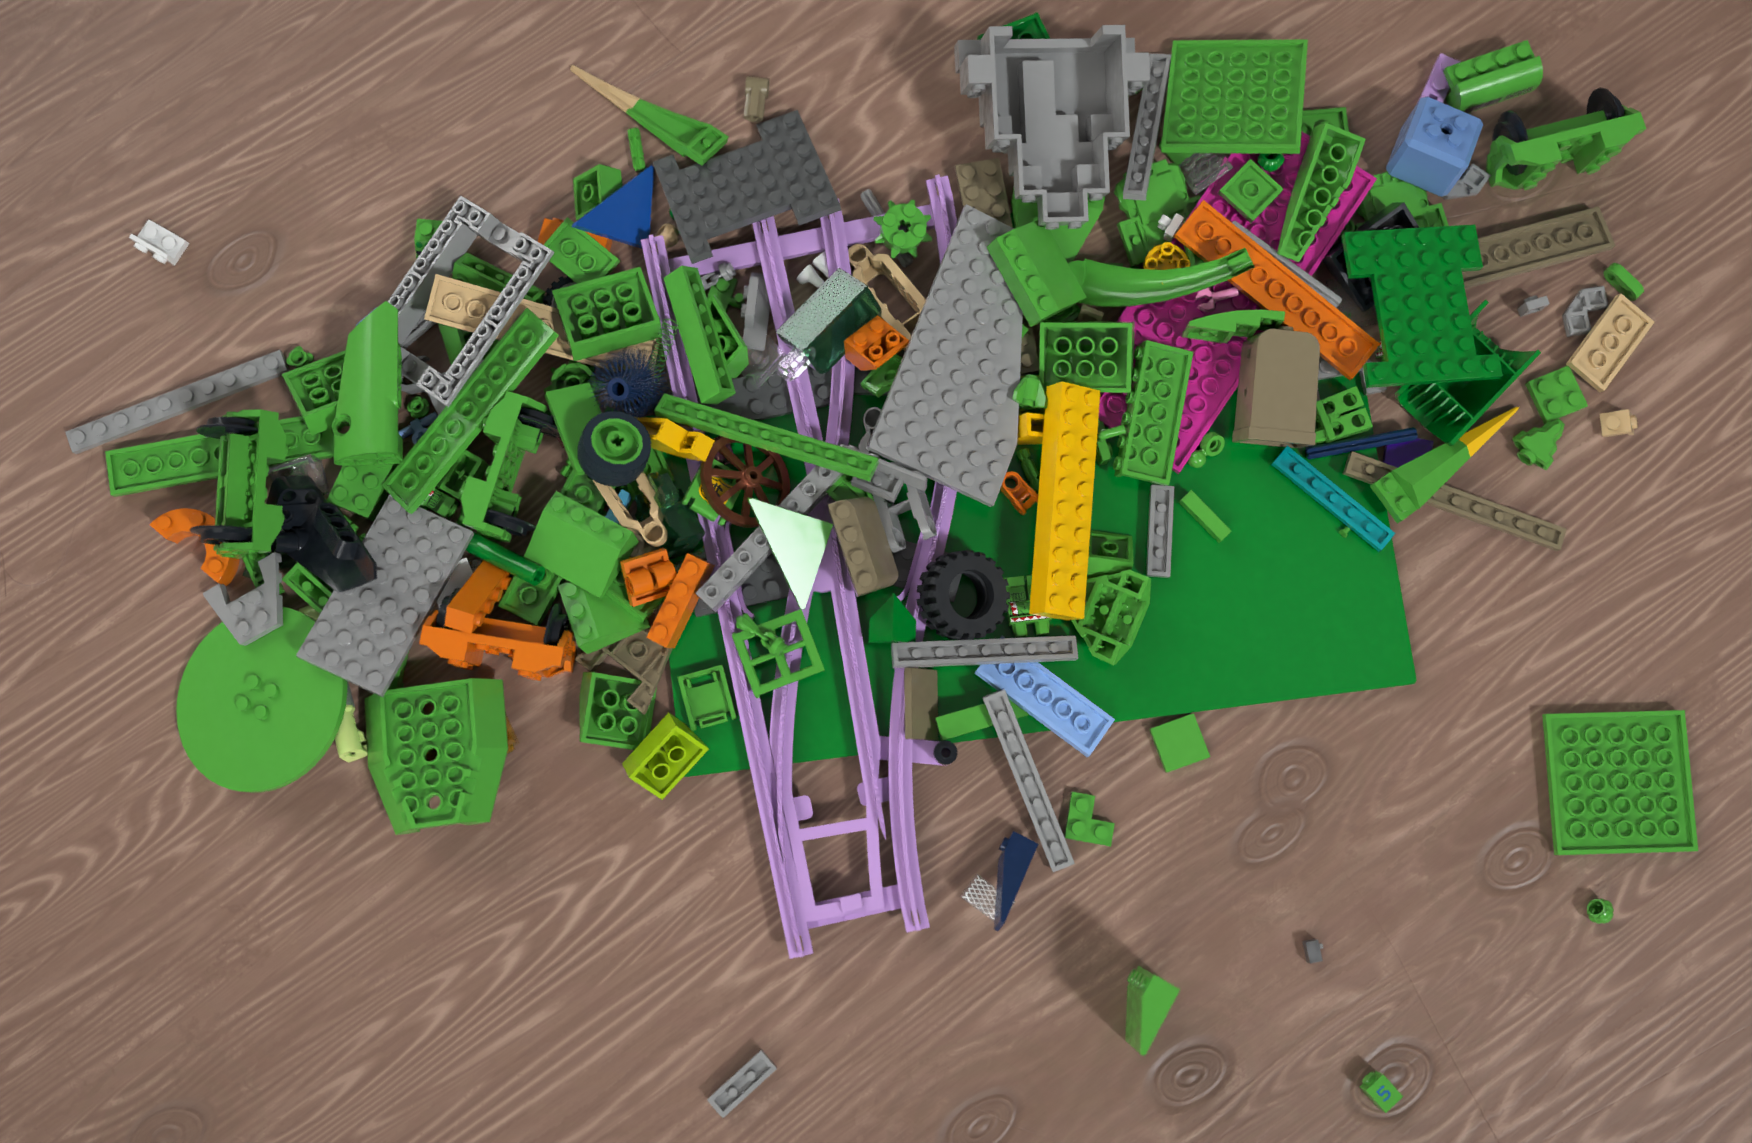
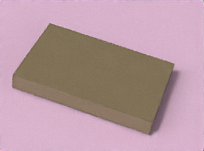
M904 668L905 739L938 740V728L935 718L938 717L937 670Z

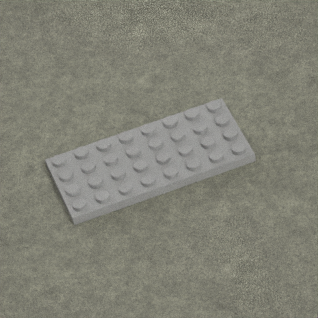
M389 495L362 541L376 562L377 579L345 592L338 593L334 590L296 656L383 697L474 536L473 531L421 507H418L411 514Z

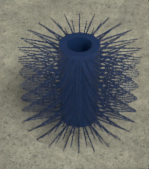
M634 349L633 354H631L632 350H630V356H625L628 355V352L626 354L624 352L623 356H620L619 353L617 355L616 352L615 356L606 362L609 364L607 365L609 368H603L610 377L608 378L605 375L599 381L606 383L594 385L608 387L592 388H602V391H606L599 395L609 393L601 398H604L602 402H605L606 399L607 401L609 400L608 406L611 404V408L614 404L616 408L613 411L620 410V412H623V408L625 414L629 411V415L632 413V416L636 418L638 413V417L640 416L641 411L644 413L654 407L652 404L657 402L654 398L655 396L661 400L658 396L660 393L656 392L659 389L655 386H661L657 384H667L652 382L668 381H657V378H654L664 373L651 376L659 371L654 372L653 367L650 369L649 367L652 364L649 365L644 356L641 359L638 350H636L637 360ZM624 357H627L626 359H627V361H628V363H629V365H630V369L628 368L629 366H628V364L626 363V360L624 359ZM634 398L637 400L638 406L634 403Z

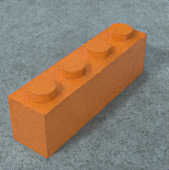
M687 553L646 638L666 648L676 647L699 600L696 592L709 579L715 567L714 564L694 554Z
M483 560L448 604L445 626L472 634L477 626L480 627L483 624L486 614L492 612L495 602L500 601L504 590H507L511 583L509 573Z

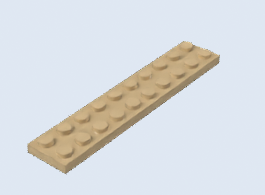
M436 274L424 319L474 333L501 292ZM523 299L496 337V340H501L523 311L528 308L559 334L545 353L574 361L558 310L551 306ZM653 339L576 362L591 366L596 365L598 368H601L600 362H605L611 356L613 358L616 352L617 355L618 353L620 355L622 350L626 354L629 348L633 353L635 349L637 360L636 350H638L640 358L642 359L644 356L647 361L651 360V357H649L651 353L657 356L652 350L658 351L659 349L655 348L654 345L660 344L656 342L657 339ZM624 357V359L626 360V363H627L628 366H629L628 368L630 369V365H629V363H628V361H627V359H626L627 357Z

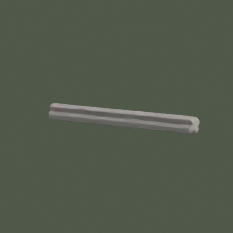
M1231 222L1334 307H1338L1342 301L1341 297L1289 259L1277 255L1278 251L1238 222Z

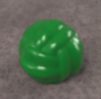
M1260 154L1257 159L1260 167L1268 172L1276 171L1285 160L1283 154Z

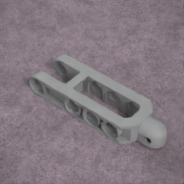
M872 407L863 416L866 434L862 437L858 448L861 452L875 454L880 457V455L866 449L882 411L878 407ZM907 485L908 500L894 505V502L872 494L893 553L906 548L905 538L898 518L899 514L912 510L924 540L937 535L925 491Z

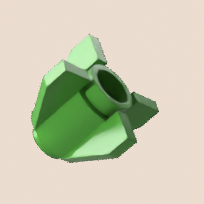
M1025 375V377L1020 378V383L1014 390L1012 400L1019 403V408L1040 414V409L1047 408L1048 402L1043 383L1035 375Z

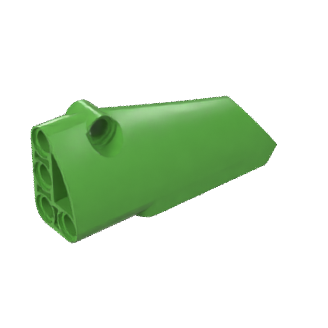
M387 301L366 316L348 335L336 416L332 423V430L334 432V464L388 465L403 462V439L398 432V409L401 408L402 354L400 344L398 343V309ZM344 426H350L348 432L340 433Z

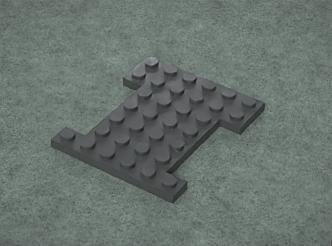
M798 110L756 124L762 139L761 141L711 158L703 166L697 163L679 170L674 155L653 161L692 264L713 257L708 239L792 209L798 225L841 211L840 203Z

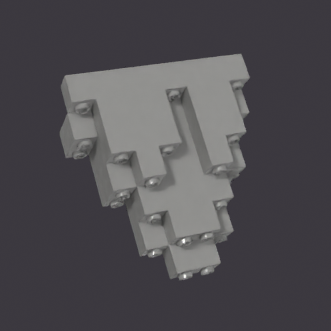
M1102 25L1092 38L1010 39L1013 36L1012 26H989L981 40H958L954 46L955 73H960L961 95H967L968 98L979 97L980 127L985 129V149H992L994 153L1003 152V154H1008L1009 176H1014L1015 199H1022L1024 203H1037L1038 226H1045L1047 230L1059 229L1061 225H1068V229L1082 228V225L1089 221L1088 197L1090 201H1099L1110 193L1108 150L1117 149L1120 144H1123L1130 137L1128 95L1136 94L1137 91L1150 81L1149 52L1135 53V38H1126L1125 25Z

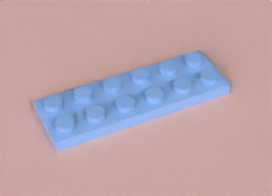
M1038 662L982 664L974 673L997 691L1005 689L1009 700L1087 758L1115 720Z

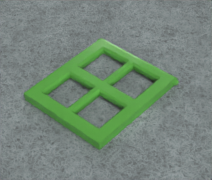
M802 609L757 625L761 632H770L776 635L774 629L796 621L803 640L787 646L781 656L768 653L751 660L744 641L758 635L750 634L746 631L732 633L733 641L754 697L759 698L762 694L825 671ZM768 637L770 639L769 644L772 646L775 641ZM805 646L812 665L791 673L784 654ZM775 658L782 677L760 685L754 665Z

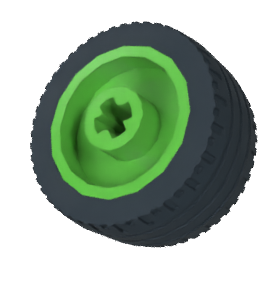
M619 411L598 414L587 423L582 431L577 453L579 464L585 474L599 484L613 487L627 485L640 476L648 462L651 452L650 435L645 426L632 415L630 416Z

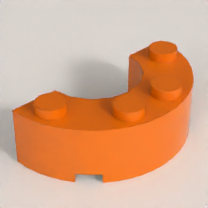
M181 508L160 515L149 525L165 539L178 544L184 538L190 536L200 537V535L191 533L189 531L190 528L202 525H215V517L197 509ZM205 544L206 557L201 569L217 583L229 586L236 575L240 559L221 557L213 550L214 545Z

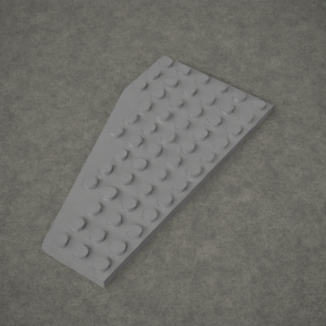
M966 204L955 226L866 449L912 471H919L931 480L992 507L995 504L1017 446L1019 403L1012 400L1015 388L1020 383L1023 312L987 249V246L995 238L1014 228Z

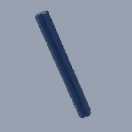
M1406 428L1308 446L1305 449L1307 459H1315L1413 441L1417 439L1418 434L1416 428Z

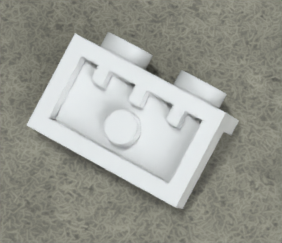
M149 219L137 237L133 234L129 236L135 242V248L144 253L150 251L154 253L152 257L163 264L169 262L174 266L189 245L186 240Z

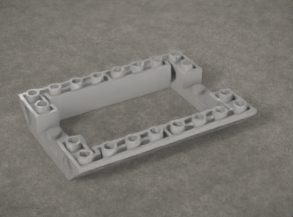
M460 196L387 301L398 309V343L400 344L402 354V375L449 407L555 252L526 234L518 233L500 222L491 213ZM479 236L522 263L446 374L443 375L401 346L427 310L435 275L449 277L453 272L454 262L467 252L475 238Z

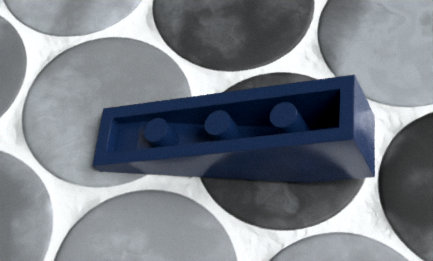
M1014 831L1009 838L1004 837L999 846V850L1002 852L998 859L994 930L996 931L1001 929L1007 919L1038 846V843Z

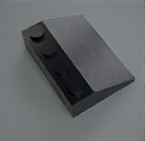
M1393 202L1354 231L1419 228L1404 202ZM1340 240L1330 248L1323 262L1332 276L1362 312H1365L1375 305L1370 277L1348 279L1343 243Z

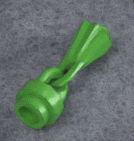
M747 613L736 618L737 628L750 634L758 635L761 638L762 645L772 655L781 656L787 648L785 640L781 637L778 638L770 632L765 634L761 632ZM768 637L775 641L772 646L766 642L770 640Z

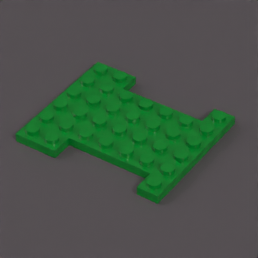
M1476 225L1354 231L1342 234L1348 279L1367 277L1371 279L1384 362H1371L1363 365L1366 388L1499 379L1503 376L1499 354L1477 355L1462 272L1479 271L1483 268Z

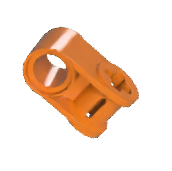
M1013 471L1006 473L1000 490L1009 499L1013 507L1024 516L1027 509L1035 502L1038 503V494L1018 473ZM1005 479H1013L1016 482V487L1013 489L1006 487Z

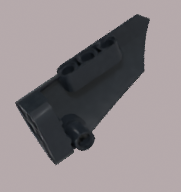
M281 476L272 482L266 504L283 506L284 523L281 526V531L271 544V553H286L338 593L357 588L377 579L375 560L340 509L326 500L311 477Z

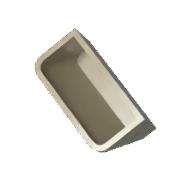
M864 496L828 504V511L856 596L859 597L892 586L898 579V570L874 500Z

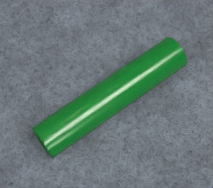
M473 532L474 536L465 551L534 586L542 581L545 575V568Z

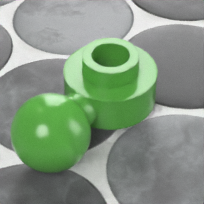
M1216 432L1207 433L1201 441V449L1195 450L1188 460L1189 465L1193 468H1200L1205 464L1207 455H1218L1224 448V438Z

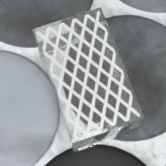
M975 874L960 897L994 921L996 887L980 875Z

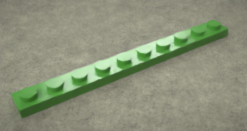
M665 393L654 410L657 417L667 418L670 421L869 482L879 464V458Z

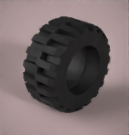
M964 550L941 555L934 562H930L926 566L928 572H922L919 578L923 581L922 585H917V593H920L917 605L922 607L923 611L920 612L922 619H928L926 625L931 630L937 629V635L947 637L950 640L979 639L985 637L987 633L995 631L996 625L1003 622L1004 616L1002 614L1007 613L1009 605L1006 604L1007 599H1010V592L1006 590V586L1009 584L1008 580L1002 577L1004 571L1001 567L994 566L996 561L991 557L985 558L986 555L984 553ZM958 574H964L970 578L977 591L976 607L966 618L955 612L949 600L951 582Z

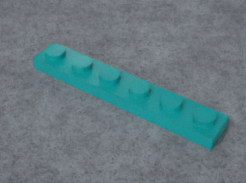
M1286 446L1271 464L1378 552L1395 535V532L1289 446Z

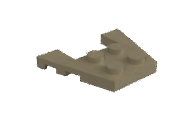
M647 628L590 654H580L575 658L589 672H594L604 659L610 656L639 679L642 683L627 701L645 715L673 648H666L646 638L650 631Z

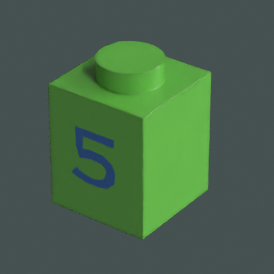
M1378 1071L1368 1073L1362 1080L1363 1084L1359 1086L1378 1109L1385 1113L1403 1097L1393 1084Z

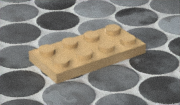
M1618 294L1566 365L1598 392L1605 391L1654 324V321L1623 294Z

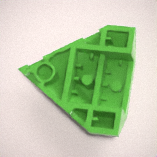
M1124 570L1121 573L1087 579L1084 619L1071 621L1080 636L1084 638L1092 656L1116 665L1132 647L1150 604L1151 578L1132 570Z

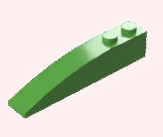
M1328 123L1314 126L1292 190L1277 255L1296 262L1301 260L1314 240L1316 232L1323 226L1327 215L1339 201L1338 198L1350 184L1366 140L1365 138Z

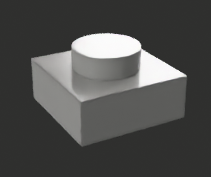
M1535 295L1525 299L1524 304L1517 310L1520 317L1541 311L1550 303L1547 296L1538 298Z

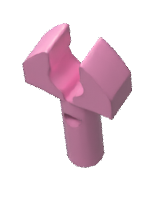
M1236 287L1216 293L1211 292L1209 288L1198 292L1195 300L1202 297L1210 300L1208 303L1198 305L1197 309L1204 312L1213 311L1215 309L1214 304L1217 301L1238 296L1239 291Z

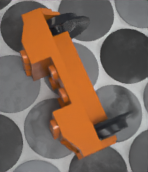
M455 588L451 596H445L442 600L439 610H435L431 616L429 615L422 626L419 644L428 646L437 655L447 659V664L461 669L473 670L474 666L481 667L485 651L486 654L499 656V653L508 654V657L513 658L511 668L518 671L517 675L530 680L541 681L542 677L550 678L563 672L573 673L576 658V642L573 641L574 633L569 631L568 615L562 613L560 603L554 604L546 627L484 618L483 624L480 627L477 626L474 632L470 634L445 626L447 606L461 589Z

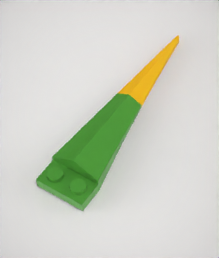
M1515 407L1464 433L1453 446L1445 443L1392 470L1370 485L1371 489L1395 522L1403 521L1417 509L1421 508L1519 410V407Z

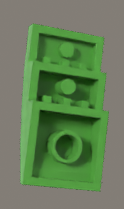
M1237 310L1212 314L1189 321L1182 332V338L1227 344L1232 336L1249 338L1253 336L1256 330L1278 329L1284 321L1285 311Z

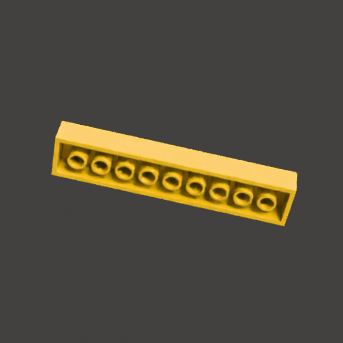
M1062 381L1047 386L1046 389L1048 402L1044 415L1029 614L1062 620L1084 619L1100 390Z

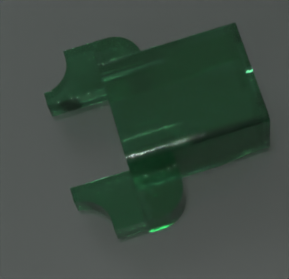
M658 471L649 473L647 478L656 492L654 499L664 516L662 523L668 532L666 542L658 547L667 549L669 560L692 553L705 534L702 525L694 511L689 509L690 503L688 502L687 505L681 503L685 494L681 488L676 489L668 473L661 475ZM643 493L635 496L637 504L635 517L639 523L651 516L649 513L650 502Z

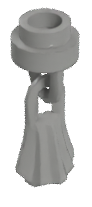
M724 262L718 266L719 273H708L702 276L701 280L704 290L715 285L720 277H723L726 281L733 279L736 273L732 264ZM711 277L710 280L712 282L707 284L706 279Z

